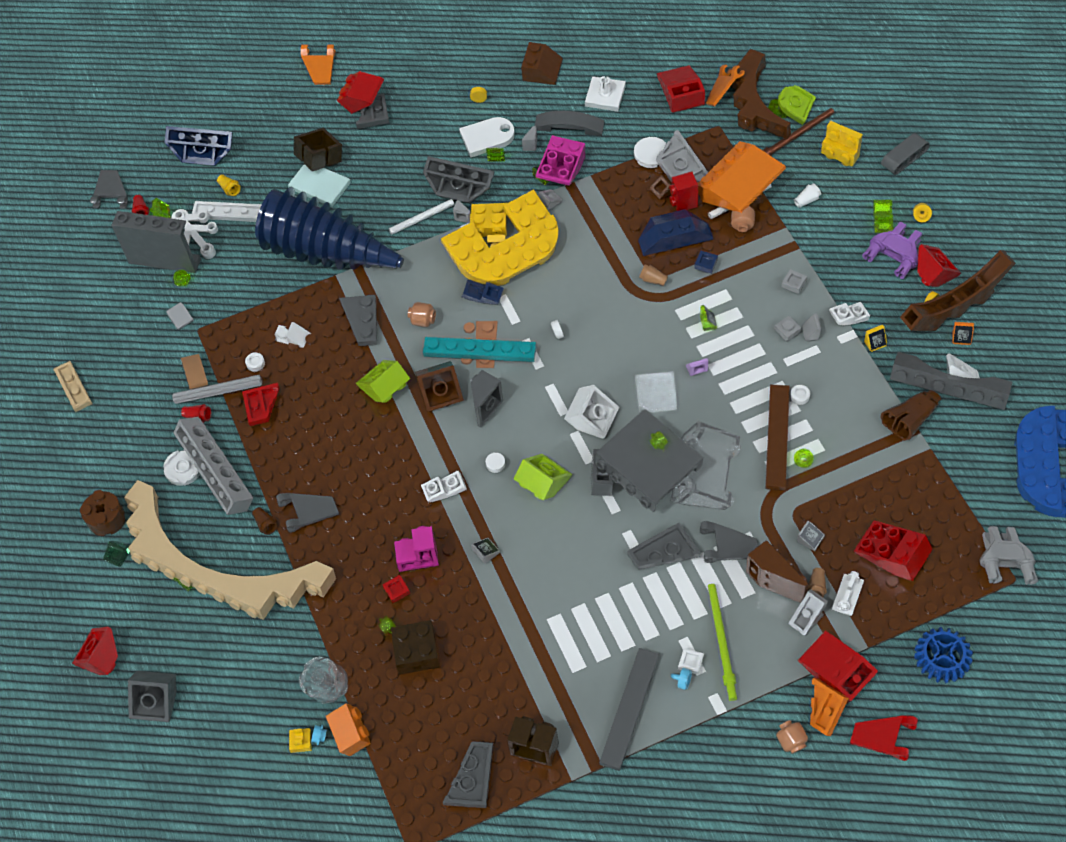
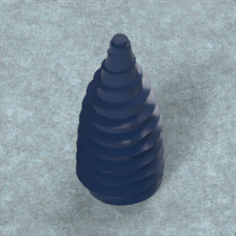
M289 187L285 192L277 189L271 190L265 197L258 212L255 236L263 250L271 249L276 255L284 253L285 257L289 259L296 256L300 262L309 259L312 265H317L322 261L325 268L336 264V267L340 270L344 269L348 264L353 270L357 269L360 265H364L366 268H370L373 265L380 268L389 267L397 269L401 268L404 263V258L400 254L374 238V232L367 234L364 231L363 222L356 227L353 224L352 214L343 219L340 207L332 213L330 212L329 202H325L322 207H319V200L316 196L307 202L306 192L303 191L295 197L293 187Z

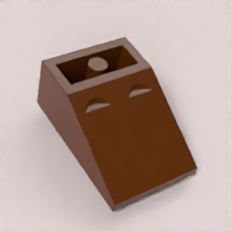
M766 540L748 554L746 573L760 587L799 603L802 602L807 594L808 581L803 574H798L788 559H784L780 555V551L775 545H771Z

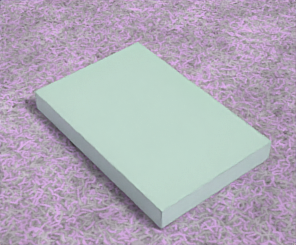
M303 165L290 181L288 187H293L295 192L298 193L306 192L307 197L311 199L316 196L320 203L329 202L330 207H333L351 181L349 178L328 169L322 168L317 171H311L306 165Z

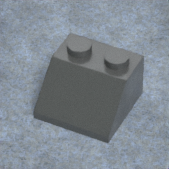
M484 370L475 375L470 383L479 427L485 424L504 401L501 380Z
M136 671L128 679L129 719L169 722L177 693L176 674Z

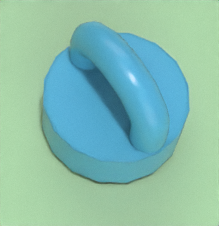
M682 668L680 675L671 674V678L678 680L679 689H688L692 677L690 669Z

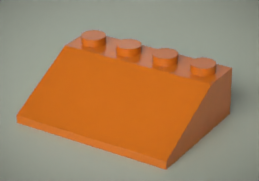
M740 141L698 182L700 199L704 203L742 213L786 169V166L755 145Z

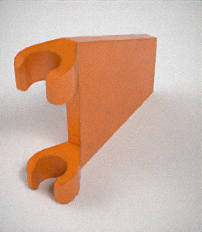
M301 45V57L314 85H331L333 61L336 53L334 45H327V55H309L308 45Z
M726 64L720 67L719 76L706 101L707 105L716 106L732 83L744 75V70H741L739 74L737 73L739 65L729 69L727 73L725 72Z

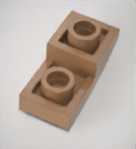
M195 354L181 358L189 389L208 385L200 355Z

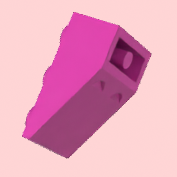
M552 135L536 173V178L570 186L584 161L585 143Z

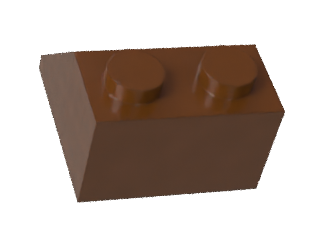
M529 42L521 66L523 81L556 85L563 58L546 44Z
M451 361L415 372L427 412L464 401L454 365Z

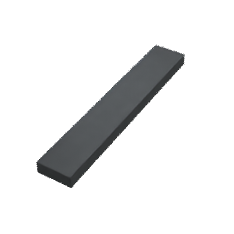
M639 648L599 762L600 765L618 771L621 770L659 658L658 653Z

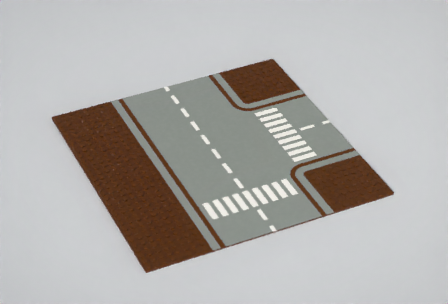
M720 126L685 138L708 172L733 148V145ZM634 158L572 182L570 186L565 185L553 190L562 199L559 204L549 210V213L554 215L558 225V239L555 251L542 265L538 263L512 277L508 283L500 285L504 289L498 305L462 298L468 279L460 272L441 242L442 237L465 226L462 225L396 251V253L404 258L401 268H380L373 265L370 268H366L364 265H360L355 270H347L198 329V335L218 383L260 375L262 378L261 386L224 393L223 396L271 515L277 520V530L293 569L318 561L334 570L336 580L324 597L314 596L307 590L304 596L349 705L357 707L362 714L361 721L369 732L368 738L371 743L366 746V749L404 842H440L605 768L599 762L639 648L658 653L659 658L625 758L812 675L797 660L825 630L857 653H861L1015 583L1016 578L1009 567H999L1002 581L999 583H989L987 572L979 561L986 550L982 536L985 530L919 429L910 440L904 441L882 424L881 413L901 404L900 400L850 325H838L829 312V309L836 307L837 304L763 192L749 205L755 211V224L753 228L746 232H739L732 227V210H728L710 219L708 213L718 208V206L702 202L698 193V207L688 211L708 223L713 240L643 256L638 239L650 218L675 212L676 208L671 206L669 199L672 196L671 194L660 200L650 189L652 184L661 175L671 183L659 165L655 168L643 167ZM507 216V238L517 234L518 231ZM482 237L490 248L491 244L487 242V237ZM700 251L718 255V261L712 274L694 269ZM645 264L648 266L652 265L668 276L664 286L644 282L643 279L639 278ZM790 269L807 276V281L799 294L782 287V282ZM376 295L377 345L359 346L339 298ZM416 302L431 304L433 309L436 310L434 324H431L429 327L412 325L410 318H408L409 307H412ZM705 307L714 313L717 327L708 320ZM817 313L821 327L819 340L805 341L802 325L813 314ZM790 316L801 327V332L786 342L774 330V327L780 321ZM558 320L564 335L563 338L556 339L551 326L552 321ZM476 321H498L496 340L536 342L535 362L495 360L494 368H476V359H472L470 364L465 365L461 362V358L424 357L423 348L425 337L476 339ZM294 322L311 334L305 337L306 344L301 348L296 344L277 342L275 332L278 326H285L289 330L291 323ZM471 322L474 324L475 331L473 333H466L464 331L466 323ZM260 353L263 356L265 365L260 371L253 372L247 368L245 360L249 354ZM708 358V371L693 376L689 375L686 364ZM382 360L398 361L410 379L406 382L407 385L403 389L392 394L393 397L385 403L375 402L357 386L356 383ZM451 361L454 365L464 401L427 412L415 372ZM484 370L501 380L504 401L485 424L479 427L470 383L475 375ZM278 383L280 389L269 422L250 426L242 391ZM770 384L790 385L785 490L765 489ZM595 385L619 406L606 437L603 439L575 429L564 419L578 389L581 387ZM796 385H804L810 390L809 401L803 405L795 404L790 398L791 390ZM644 409L703 457L702 467L697 472L693 470L656 505L654 512L649 508H644L634 495H629L620 483L614 481L611 496L591 495L593 449H600ZM500 453L504 456L505 468L501 472L493 473L487 469L485 461L489 454ZM544 454L570 472L572 476L554 497L546 500L538 499L534 496L533 492L522 488L519 482L514 480V476L523 459ZM456 471L461 473L467 490L442 500L427 501L421 487L422 484L436 477L442 479ZM281 493L331 496L334 499L339 515L303 526L290 533L287 530L286 521L298 519L293 503L290 502L286 506L279 507L276 496ZM874 520L927 536L932 552L913 581L895 576L854 552V549ZM702 521L713 522L757 539L758 546L767 540L771 545L773 544L778 548L780 555L784 559H788L798 574H803L808 582L814 568L825 570L827 592L823 598L828 603L822 611L823 617L806 636L788 624L801 603L760 587L746 573L747 559L720 560L712 563L704 562L705 551H717L715 532L709 534L700 533ZM807 521L815 525L825 535L815 552L797 542L798 534ZM677 523H680L701 553L698 558L641 570L636 568L627 555L628 550ZM420 526H432L439 566L399 572L394 542L403 538L413 539L412 529H417ZM489 538L500 550V553L484 564L473 552L471 545L477 541ZM851 571L859 573V578L864 580L853 614L849 616L832 610L844 574L848 575ZM400 575L410 590V594L392 603L382 584ZM709 584H716L732 673L735 674L737 700L729 701L727 687L723 683L722 676L724 671L709 597ZM432 620L440 667L399 675L395 663L391 627ZM684 648L704 653L699 674L692 673L690 685L686 690L679 689L678 680L671 678L672 673L680 675L681 670L678 669V665ZM526 716L533 719L536 724L548 722L557 728L559 744L552 766L510 754L507 740L515 717L521 718ZM471 742L493 743L487 808L443 805L444 798L448 795L454 777L456 778Z

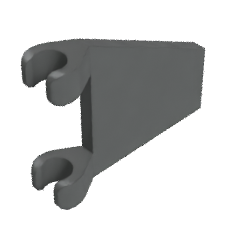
M117 170L100 171L94 194L90 198L93 208H100L101 198H118L119 208H127L128 197Z
M281 493L276 496L279 507L286 506L290 502L293 503L298 519L286 521L287 530L290 533L303 526L339 515L334 499L331 496Z
M701 522L700 533L709 534L715 532L717 551H705V563L720 560L747 559L748 554L758 547L757 539L713 522Z

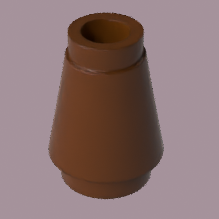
M261 507L253 510L252 515L261 533L270 535L276 531L277 520Z

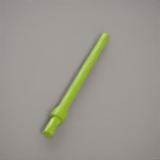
M709 584V597L724 671L722 676L723 683L727 687L729 701L737 700L735 674L732 673L716 584Z

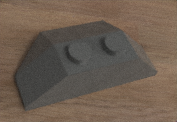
M430 156L427 157L423 170L436 196L459 200L469 204L490 189L495 173L492 170Z

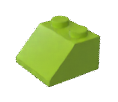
M382 360L356 384L375 402L385 403L393 397L392 394L395 391H399L407 385L406 382L410 377L398 361Z
M539 454L522 460L514 480L519 482L522 488L533 492L536 498L546 500L554 497L571 478L572 474L544 454Z

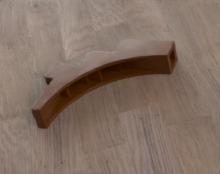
M750 49L738 64L740 67L737 69V73L739 74L741 70H744V75L737 78L730 86V88L736 90L733 94L734 107L740 109L737 114L738 126L752 132L756 128H760L763 131L788 139L791 135L790 122L770 111L761 100L757 91L758 79L766 67L765 54Z
M999 250L985 266L968 280L937 298L911 304L900 316V319L911 331H936L947 318H960L971 304H984L995 292L993 288L1016 263L1004 250Z

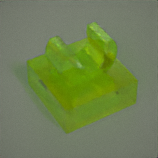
M158 198L152 200V208L149 210L153 213L152 216L170 218L169 205Z

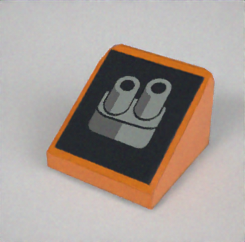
M955 322L952 330V343L971 345L974 323Z

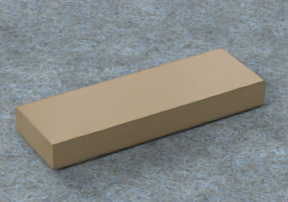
M71 361L54 368L75 412L92 405Z

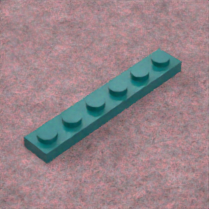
M425 337L423 348L424 357L535 362L536 342Z

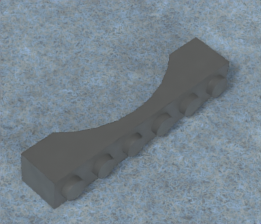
M902 352L897 353L890 379L1002 410H1005L1012 386L1011 381L996 377L966 378L951 375L929 366L917 356Z

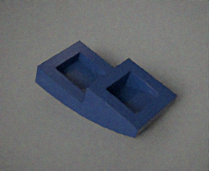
M468 279L462 298L498 305L504 288L489 282L483 285Z

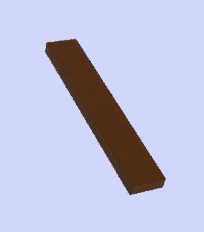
M770 384L765 489H786L790 385Z

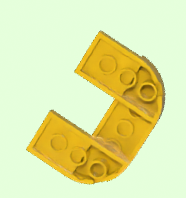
M534 190L503 205V210L518 233L489 248L473 222L441 238L445 249L460 272L467 279L481 284L489 282L500 286L508 283L509 279L538 263L542 265L552 256L558 239L557 221L554 215L549 213Z

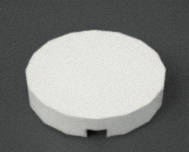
M657 137L643 138L634 147V158L643 167L655 168L659 165L656 158L664 149L666 143Z
M185 450L173 452L164 462L163 467L166 478L177 486L193 483L200 476L199 471Z

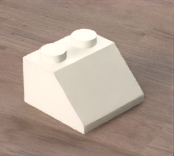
M595 385L585 386L578 389L564 419L575 429L603 439L606 437L619 406Z

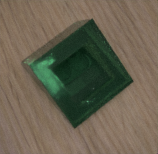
M109 541L103 560L121 567L130 553L129 546L118 541Z

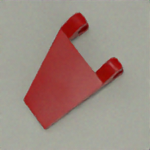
M903 715L855 723L850 744L907 761L909 749L895 747L900 726L915 730L918 719L914 716Z

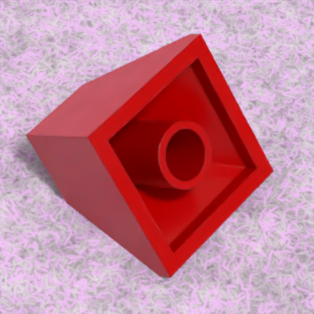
M924 244L919 246L917 273L921 276L923 284L928 287H939L961 274L940 248Z
M110 627L92 628L72 664L98 675H108L116 666L115 661L118 658L112 629Z

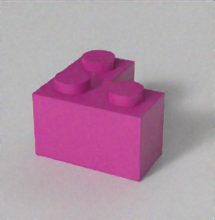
M420 526L417 529H412L413 539L403 538L394 542L399 572L439 566L432 526Z

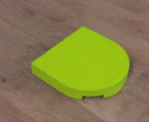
M789 86L779 93L778 104L787 116L803 125L816 96L799 86Z

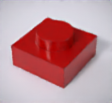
M400 575L382 584L392 603L410 594V590Z

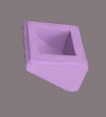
M708 358L686 364L689 375L693 376L708 371Z

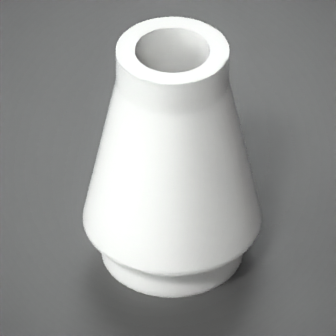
M814 183L808 184L797 198L794 199V203L798 208H801L818 200L819 196H821V191Z

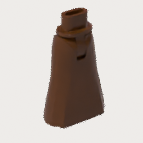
M932 390L920 392L903 403L883 411L880 416L882 424L902 440H910L936 409L938 402L941 401V396Z

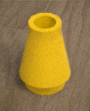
M220 175L217 178V183L220 184L226 195L236 196L240 192L241 187L238 181L225 175Z

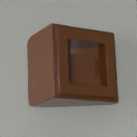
M661 175L652 184L650 189L662 200L671 194L669 186L672 184Z

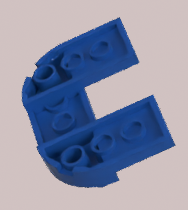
M1044 406L1028 413L1020 422L1014 440L1018 475L1016 483L1022 498L1034 505L1035 510L1048 516L1066 518V478H1060L1058 447L1066 448V410H1055V406Z

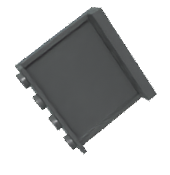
M117 211L111 226L129 264L196 273L201 258L200 255L191 253L183 233L186 220Z
M644 409L596 452L595 463L600 470H605L614 482L620 483L629 495H634L644 508H649L654 512L656 505L693 470L697 472L702 467L703 457Z

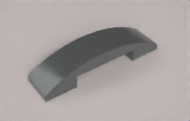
M550 111L538 114L534 126H536L537 131L551 132L553 127L585 130V135L602 136L604 120L581 112Z

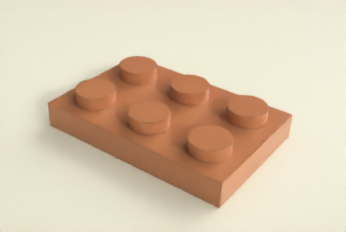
M476 321V339L496 340L498 321ZM471 322L466 323L464 331L466 333H473L475 331L474 324ZM461 358V362L468 365L472 362V359ZM476 359V368H494L495 360Z

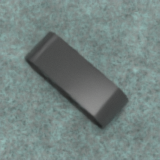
M913 133L887 153L882 159L881 165L894 175H897L928 150L930 143L917 133Z

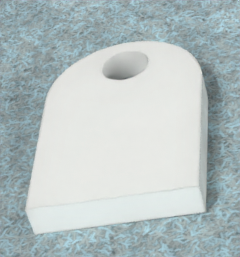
M501 117L491 118L459 128L470 158L490 152L488 148H503L509 145L515 136L513 124ZM509 129L507 132H502L501 130Z

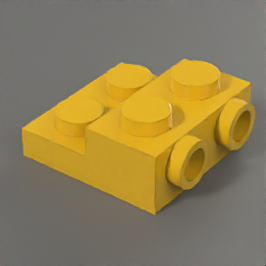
M830 121L827 125L826 137L822 142L821 153L826 155L828 159H836L842 162L844 166L853 167L860 155L863 134Z
M507 203L471 204L470 223L473 222L482 237H487V235L507 236V214L503 210V205Z

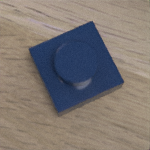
M700 251L694 269L712 274L718 261V255Z

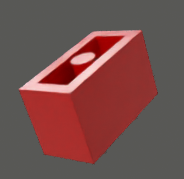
M693 172L672 177V185L669 186L672 195L669 197L671 206H675L676 211L698 207V183Z

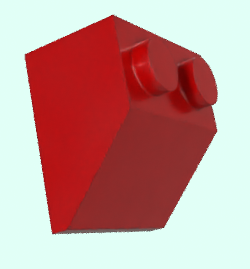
M361 71L350 74L345 80V86L339 92L340 96L337 102L351 114L372 105L384 79Z

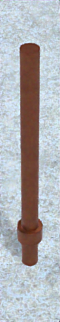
M829 108L791 133L788 139L783 138L762 151L772 156L773 153L835 113L834 110Z

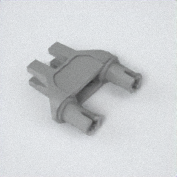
M990 526L988 528L989 532L982 534L986 550L979 560L981 566L987 572L989 583H999L1002 581L999 567L1019 568L1023 573L1026 585L1037 583L1038 578L1034 568L1036 562L1034 555L1019 541L1015 527H1007L1005 529L1006 533L1000 534L998 527Z

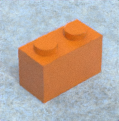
M347 703L326 715V719L339 752L352 756L371 743L368 738L369 732L361 721L362 714L360 710Z

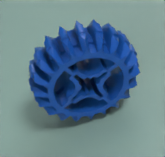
M939 627L938 632L932 628L929 633H923V638L918 639V645L914 649L917 652L914 655V658L918 660L916 663L917 667H923L921 670L922 674L929 673L928 679H931L933 676L936 677L937 683L941 678L945 684L949 682V678L953 682L957 681L958 677L963 678L964 672L967 673L969 671V665L973 661L970 658L973 652L968 650L970 643H964L966 638L965 636L959 638L958 631L954 634L950 633V627L947 628L946 632L943 631L942 627ZM928 647L932 649L931 652L934 655L932 660L927 655ZM955 650H957L960 656L959 663L955 661L956 658L953 655Z

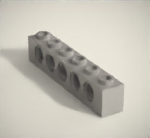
M199 417L179 419L174 435L226 514L247 512L253 497Z

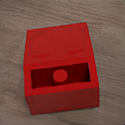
M690 65L657 73L658 80L672 113L705 105V89L699 76Z
M874 520L854 549V552L895 576L913 581L932 552V547L925 534Z
M826 630L797 660L815 678L820 679L848 697L847 703L851 702L878 672L862 655Z

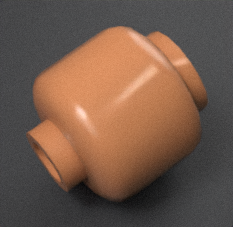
M748 206L742 213L732 211L731 225L739 232H746L753 228L755 224V211L753 208Z
M416 302L412 307H409L408 318H410L412 325L429 327L435 322L436 310L433 309L431 304Z
M789 720L779 725L781 730L777 732L776 736L785 752L790 751L793 754L807 747L805 743L808 741V736L799 722L792 723Z

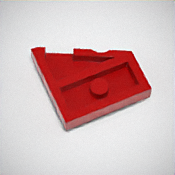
M278 383L242 391L250 426L269 422L280 389Z

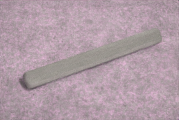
M260 375L176 392L172 394V399L177 404L262 385V378Z

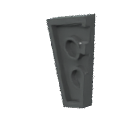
M376 295L339 298L358 345H377Z
M680 523L673 525L627 551V555L638 570L698 558L701 554Z
M471 742L456 778L454 777L448 795L444 798L443 805L487 808L493 743Z

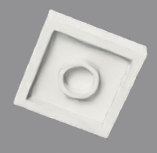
M605 76L601 78L592 77L585 100V107L619 111L626 81L613 80L609 77L605 78Z

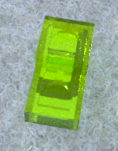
M873 200L874 233L893 231L892 200Z

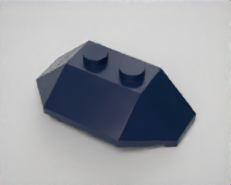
M166 126L165 144L182 163L216 166L231 151L233 132Z
M684 209L651 217L638 242L642 254L645 256L713 240V235L707 222Z

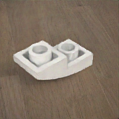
M861 302L850 306L844 303L829 309L838 325L856 324L867 321L870 317Z
M459 471L442 479L436 477L421 485L428 502L442 500L467 490Z

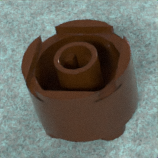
M96 490L86 498L80 507L83 520L95 535L115 534L125 523L124 508L118 498L110 492Z

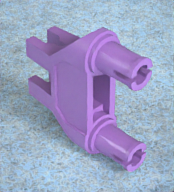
M899 222L893 231L875 235L870 240V246L863 253L862 257L865 260L868 259V262H872L878 252H882L901 263L894 271V274L897 277L902 274L900 279H904L910 269H914L918 265L916 247L921 241L919 238L922 236V233L915 230L907 239L903 237L906 224Z

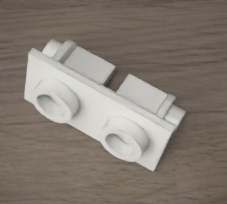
M851 571L848 575L844 574L832 610L852 616L864 580L859 578V573Z

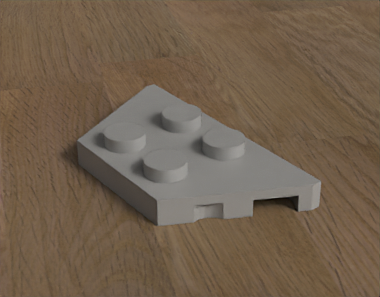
M678 130L674 132L673 137L666 143L664 149L656 158L657 163L671 183L672 177L691 171L698 183L708 173Z

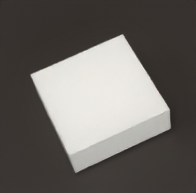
M684 648L678 669L687 668L693 674L698 675L704 653Z

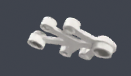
M184 209L176 210L171 218L186 220L184 235L188 245L192 237L201 247L200 252L205 259L213 258L216 254L214 246L206 243L198 232L215 234L218 231L216 223L209 222L207 225H191L188 221L206 223L209 220L207 212L200 211L198 214H188Z

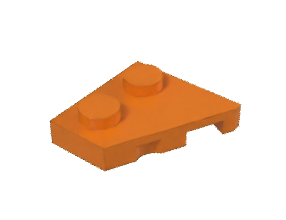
M813 678L812 685L815 686L814 698H811L812 713L810 725L824 735L831 736L849 698L820 679Z

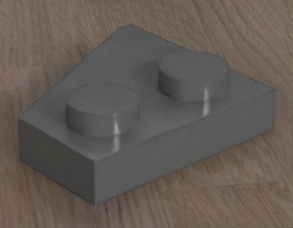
M384 93L377 94L372 105L361 110L360 119L356 121L357 129L389 123Z

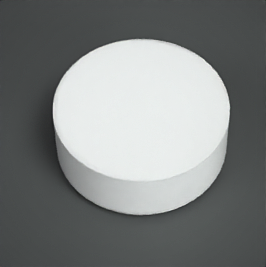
M558 320L552 321L551 326L556 339L563 338L564 335Z
M251 353L246 357L245 363L250 371L257 372L264 367L265 360L260 353Z
M804 385L794 386L790 394L792 402L798 405L807 403L810 398V390Z
M491 453L487 456L485 462L490 472L498 473L505 468V458L502 454Z

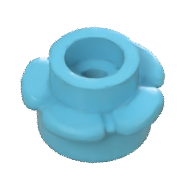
M322 724L321 726H314L311 742H315L317 745L320 742H324L327 730L323 729Z

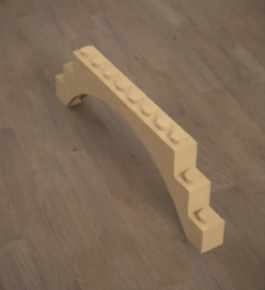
M137 480L124 497L128 509L134 512L126 522L130 534L136 537L128 548L132 555V560L138 564H146L153 571L157 572L159 570L170 579H180L183 585L195 587L204 595H212L215 600L219 602L224 601L235 610L241 609L252 618L258 617L264 620L276 601L283 607L289 606L294 609L306 590L314 596L324 597L336 580L333 568L318 561L292 571L268 576H237L205 568L184 556L167 538L159 520L158 496L154 487Z

